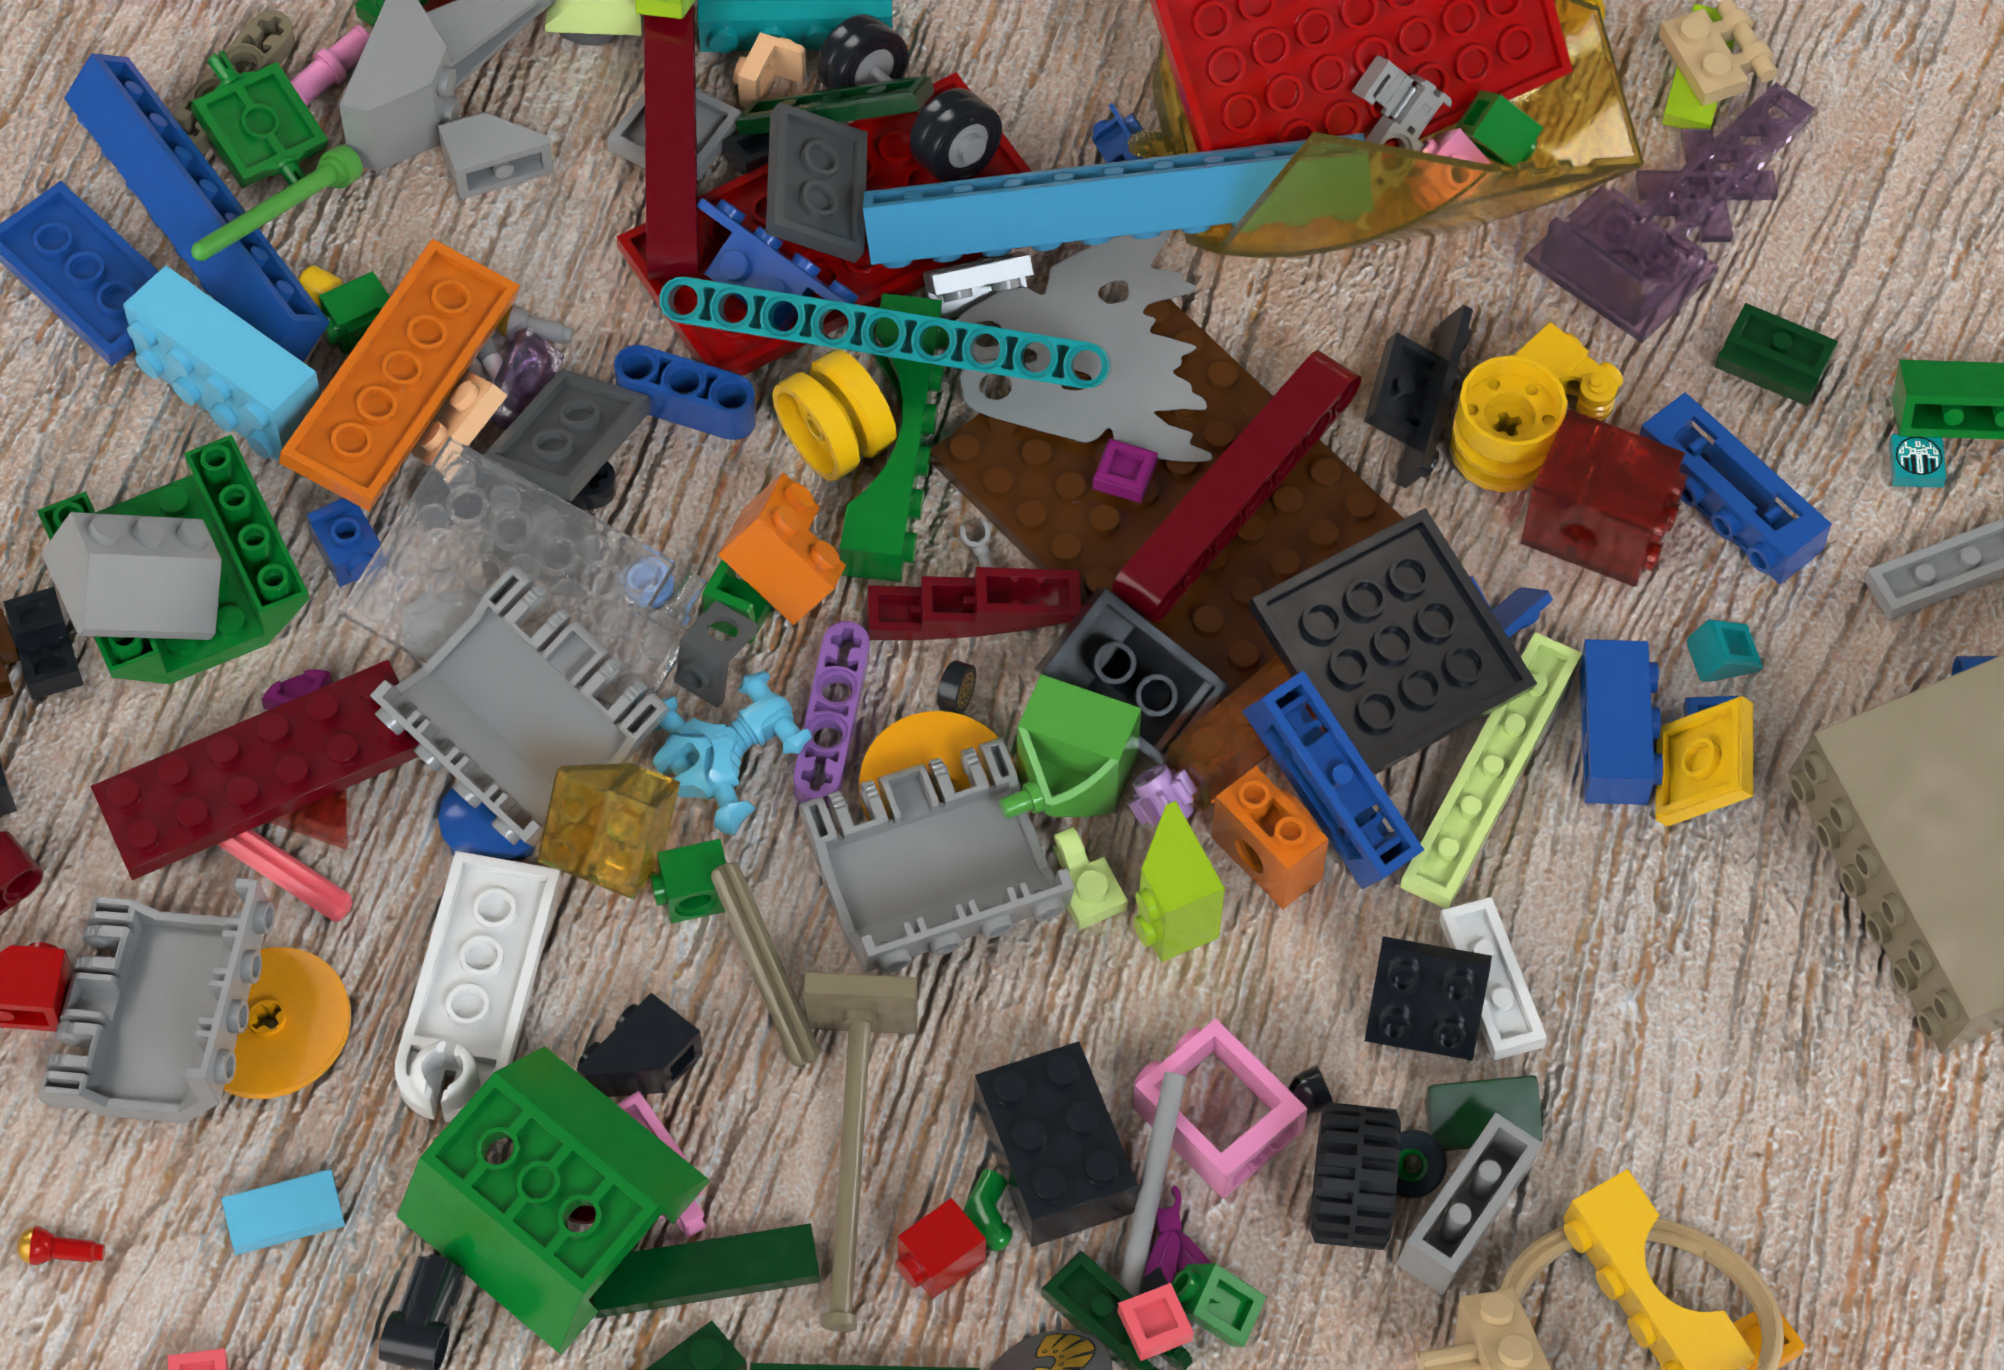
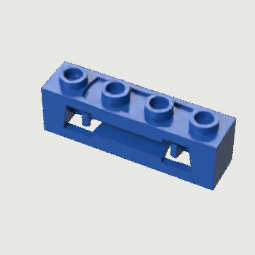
M1686 392L1642 424L1635 453L1639 456L1644 467L1652 473H1658L1675 489L1678 497L1686 505L1694 506L1711 522L1715 531L1722 538L1731 540L1747 554L1750 562L1758 571L1769 574L1781 585L1823 552L1832 523ZM1692 421L1715 440L1713 445L1691 426ZM1776 497L1782 500L1799 517L1794 519L1775 501Z
M1304 670L1242 711L1361 889L1384 879L1424 851V848ZM1307 704H1309L1318 719L1314 720L1305 708ZM1322 724L1326 728L1327 732L1322 733V731L1320 730ZM1377 804L1382 812H1376L1372 806ZM1384 817L1394 830L1393 832H1389L1382 822Z

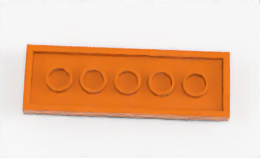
M432 238L281 450L279 463L370 512L518 297L520 285Z

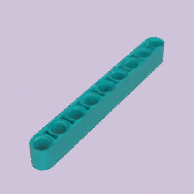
M676 277L669 280L662 287L659 296L660 307L670 320L708 328L1077 388H1095L1102 385L1109 378L1112 370L1111 358L1102 346L1091 342L690 277ZM683 286L693 288L698 297L696 308L687 315L681 314L674 305L675 293ZM733 294L742 295L748 304V312L745 318L737 323L729 321L724 314V303ZM783 302L792 303L798 311V321L788 331L780 330L773 319L775 308ZM833 310L842 311L848 319V330L839 339L830 338L823 328L825 316ZM883 318L892 319L899 328L897 341L888 348L880 346L873 337L875 324ZM934 326L942 327L949 335L950 343L948 349L939 356L930 354L923 345L925 333ZM984 334L994 336L1000 344L999 356L990 364L981 363L973 353L975 341ZM1035 342L1044 344L1051 353L1049 366L1041 372L1031 371L1024 363L1023 355L1025 349ZM1085 350L1095 352L1099 356L1102 366L1099 375L1089 381L1081 379L1074 370L1075 358Z

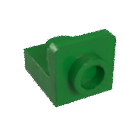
M1216 1263L1188 1264L1175 1277L1172 1283L1187 1319H1190L1232 1347H1245L1267 1296Z

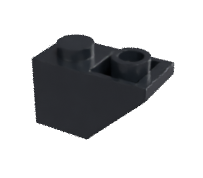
M650 993L639 1005L632 1004L622 1012L615 1024V1030L602 1043L594 1042L584 1051L578 1061V1068L576 1070L577 1073L607 1097L631 1096L637 1091L641 1095L667 1093L703 1055L701 1032L653 993Z

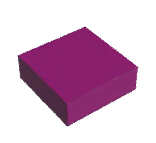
M1109 439L1093 478V489L1142 503L1157 465L1158 453Z

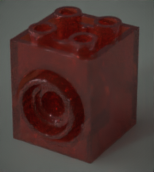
M1568 409L1532 487L1520 544L1637 587L1644 569L1651 572L1654 571L1663 549L1664 543H1662L1665 532H1671L1681 507L1679 501L1689 476L1681 473L1685 452Z

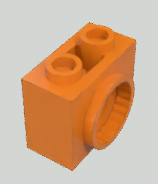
M1257 766L1215 797L1211 837L1282 910L1323 879L1329 839L1319 830L1313 817L1303 804L1286 790L1278 788Z

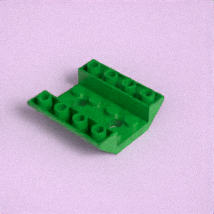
M232 435L185 452L184 457L189 476L95 512L85 491L37 510L49 540L52 539L70 512L203 519L222 559L216 634L212 639L93 636L112 678L172 684L267 646L310 599L303 580Z
M544 1046L495 1071L420 1156L397 1217L442 1256L450 1259L454 1264L463 1267L467 1277L562 1355L599 1312L589 1301L597 1289L661 1215L674 1224L710 1181ZM501 1138L513 1140V1153L507 1161L501 1164H490L487 1162V1150L494 1141ZM584 1205L594 1207L596 1218L588 1230L583 1232H572L569 1230L568 1219L576 1208Z

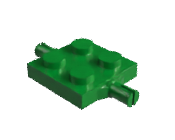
M219 51L218 56L216 53L207 60V63L211 66L221 83L214 91L193 100L190 110L240 187L243 189L268 176L280 174L288 186L305 177L299 166L300 162L325 150L328 138L278 62L258 71L238 73L225 51Z

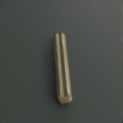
M737 862L725 863L712 871L711 880L789 1059L795 1067L804 1066L819 1058V1046Z

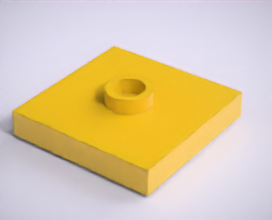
M1740 696L1661 725L1660 736L1656 743V753H1662L1663 778L1662 784L1656 785L1655 820L1668 827L1753 797V703Z

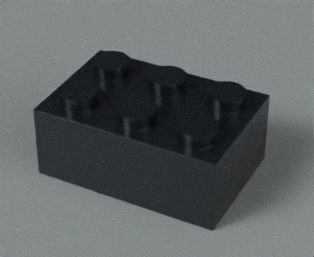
M1079 1041L975 1075L974 1104L1002 1175L1008 1182L1007 1188L1031 1247L1134 1213L1138 1184Z

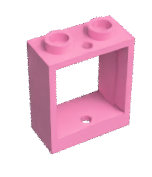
M1215 1018L1202 1030L1198 1027L1189 1030L1176 1044L1175 1052L1162 1063L1155 1060L1142 1069L1134 1081L1133 1109L1153 1127L1164 1072H1173L1185 1076L1213 1052L1271 1110L1223 1152H1220L1179 1111L1171 1147L1225 1199L1304 1132L1308 1108Z

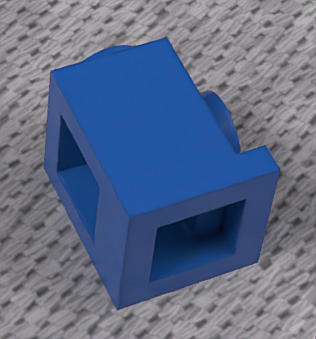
M341 498L307 514L313 542L339 588L353 581L366 580L377 570L386 567L382 544L360 506L345 498Z

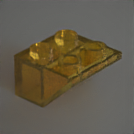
M633 763L561 765L555 774L537 862L635 900L651 882L650 874L659 873L657 852L665 851L680 781Z

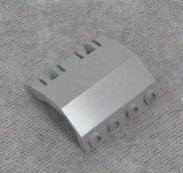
M514 565L484 594L473 614L421 669L396 686L384 680L370 696L381 706L375 715L398 736L406 729L420 743L414 749V752L436 772L445 766L458 779L452 788L475 809L483 802L497 816L491 824L513 845H516L522 839L525 843L535 847L583 809L638 750L649 734L668 715L670 708L654 693H650L640 702L649 689L641 680H638L628 686L621 697L607 710L596 698L619 676L620 671L624 667L623 664L616 657L609 659L604 664L610 655V651L579 622L574 621L568 625L572 616L564 608L553 613L546 620L545 624L532 637H529L520 626L543 604L547 593L539 585L530 590L534 580L518 565Z
M1002 738L979 744V757L973 747L960 751L961 765L964 773L967 775L971 788L956 793L950 780L948 769L940 758L928 762L932 782L923 763L879 777L878 786L890 817L889 820L876 785L872 780L860 784V796L863 805L867 808L871 821L856 826L852 822L848 804L841 795V792L836 791L828 794V804L840 836H837L822 796L799 803L800 815L843 936L865 972L880 968L881 973L894 972L908 966L912 962L911 957L932 951L934 956L944 955L960 948L964 944V939L982 933L986 939L995 938L1011 931L1015 927V922L1033 916L1036 921H1045L1062 914L1066 910L1065 906L1070 904L1075 887L1069 871L1065 868L1057 871V875H1055L1050 869L1028 812L1006 819L1000 809L999 799L1021 791L1016 770Z
M236 879L234 887L244 906L241 911L231 917L160 912L133 899L97 897L93 900L87 920L88 925L85 927L82 937L83 942L96 949H107L117 952L115 958L90 957L87 955L76 959L73 969L74 974L71 976L59 1018L61 1023L57 1025L54 1036H56L55 1039H58V1042L74 1047L89 1048L87 1056L54 1054L48 1057L45 1067L47 1072L43 1074L37 1095L41 1102L53 1107L88 1110L99 1116L186 1123L220 1104L225 1084L231 1083L235 1074L236 1057L234 1049L238 1034L244 1033L248 1025L249 1006L247 1000L251 984H256L261 975L262 956L260 950L264 935L271 933L275 920L274 905L269 901L258 880Z

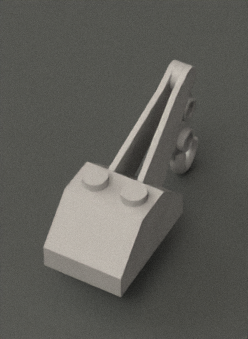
M385 0L339 104L346 145L358 154L363 168L380 171L441 145L438 126L452 122L459 118L461 103L460 99L455 98L454 90L546 8L550 7L555 0H456L429 12H425L418 0Z

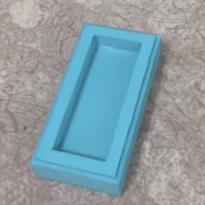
M331 1169L221 1198L235 1256L346 1226Z

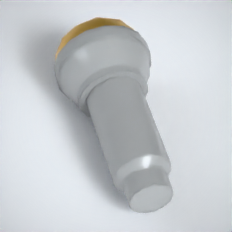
M515 305L509 308L497 326L500 335L507 338V340H517L528 336L556 343H571L574 332L573 328L566 327L565 324L531 317V314Z

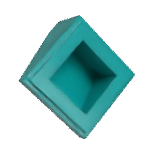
M1708 619L1687 638L1689 652L1699 679L1703 682H1713L1756 673L1763 669L1747 624Z

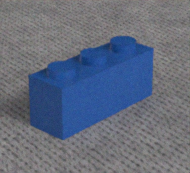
M1585 639L1579 665L1584 803L1648 805L1653 785L1662 784L1663 756L1662 753H1654L1653 739H1659L1661 711L1659 707H1651V693H1657L1659 668L1658 662L1649 661L1648 641Z

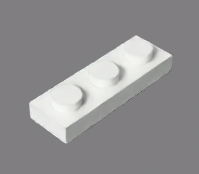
M1489 897L1441 910L1439 922L1449 948L1492 955L1479 1025L1492 1060L1495 1061L1544 1048L1547 1041L1546 1033L1493 898Z

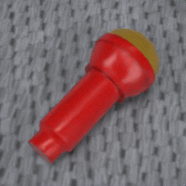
M41 1226L27 1228L21 1233L17 1241V1252L24 1262L34 1266L48 1261L52 1262L53 1259L92 1263L94 1260H104L105 1244H97L94 1240L56 1237L55 1233H51Z

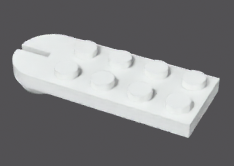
M455 851L395 1060V1077L400 1095L404 1102L417 1114L429 1119H435L446 1076L455 1077L454 1081L449 1084L447 1090L443 1091L440 1102L445 1122H451L495 1071L512 1063L562 881L560 869Z

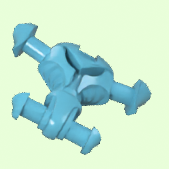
M764 670L743 676L742 683L737 691L748 695L754 703L738 711L739 716L736 717L737 720L730 722V726L706 723L695 717L686 722L676 713L678 703L674 695L662 699L670 708V711L654 729V731H658L663 728L669 736L664 746L655 755L653 765L659 773L675 774L676 777L671 781L669 787L676 796L706 800L715 798L719 809L715 814L714 826L722 833L728 835H736L741 824L756 809L749 801L739 802L734 787L740 784L738 780L740 770L738 768L741 765V758L747 749L757 744L761 747L769 739L777 735L783 743V754H800L804 745L812 738V733L809 729L800 731L793 722L794 716L789 701L777 693H772L766 683L770 679V674Z

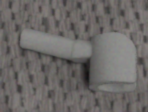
M978 518L979 524L983 529V536L978 542L970 541L966 537L963 524H960L958 538L961 543L973 549L980 567H994L987 545L991 534L987 521Z

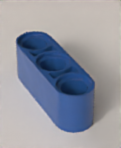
M644 345L628 346L622 349L615 357L616 385L649 395L650 412L648 415L729 440L742 439L748 436L755 428V392L753 385L747 378ZM639 376H640V377H644V378H640V379H633L634 377H639ZM690 391V393H686V394H683V393H680V392ZM729 406H739L737 408H726Z

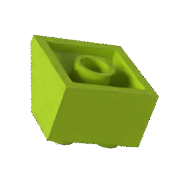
M1176 801L1166 804L1141 868L1140 891L1135 893L1138 916L1134 917L1133 922L1136 933L1144 947H1153L1161 963L1219 938L1225 887Z

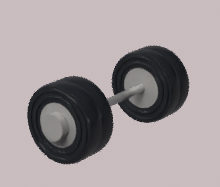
M860 14L850 17L839 24L823 43L817 59L818 78L827 90L901 79L908 61L907 45L896 31L875 16ZM962 88L947 90L917 111L920 114L911 130L910 150L914 159L938 180L950 182L971 179L987 166L996 153L1002 136L1001 119L990 105L973 92Z

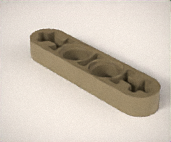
M276 10L259 13L226 49L227 57L233 66L242 61L255 63L257 67L254 71H258L275 62H278L280 65L295 46L292 22L287 15ZM278 31L281 35L277 36L275 33ZM264 34L270 35V36H268V38L264 41V36H263V35H264ZM212 68L172 113L202 155L207 153L213 144L190 109L193 100L214 91L221 82ZM194 130H196L197 134L195 137L190 135Z

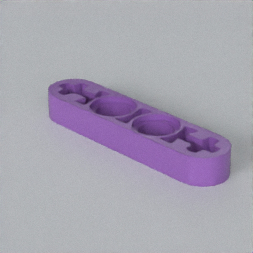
M851 621L833 624L824 634L803 728L811 731L812 738L818 730L832 728L841 734L842 739L833 747H821L811 738L804 745L801 753L797 755L794 769V795L799 803L822 796L827 808H830L827 795L836 791L842 792L870 659L869 635L861 625ZM844 641L854 643V648H851L849 651L847 668L839 666V648H842ZM841 683L849 687L852 693L844 701L832 702L827 700L822 692L830 684ZM817 763L825 765V783L821 785L820 791L810 790V783L814 782Z

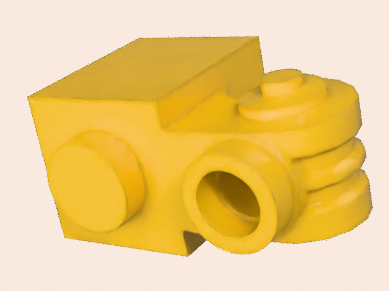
M1549 322L1513 355L1532 359L1550 369L1563 384L1565 394L1577 396L1576 411L1581 418L1597 422L1606 419L1612 413L1617 390L1623 384V377L1613 364L1605 361L1598 364L1588 356L1589 351L1583 347L1579 339L1573 334L1564 333L1553 323Z

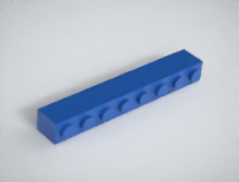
M91 53L64 97L77 115L78 122L90 132L101 147L102 154L113 163L125 179L128 189L137 195L149 211L151 220L163 230L175 246L178 256L187 262L199 278L201 287L214 300L304 362L330 323L259 228L205 261H198L192 256L191 248L195 242L246 211L130 58Z

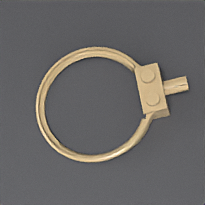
M1658 1218L1649 1232L1646 1241L1662 1243L1687 1251L1704 1259L1726 1274L1748 1298L1759 1321L1762 1347L1756 1370H1777L1783 1352V1322L1775 1297L1764 1279L1742 1256L1719 1240L1686 1225ZM1564 1225L1546 1232L1526 1246L1510 1264L1498 1291L1460 1297L1454 1345L1416 1352L1418 1370H1551L1521 1301L1534 1280L1549 1264L1559 1256L1574 1249L1565 1234Z

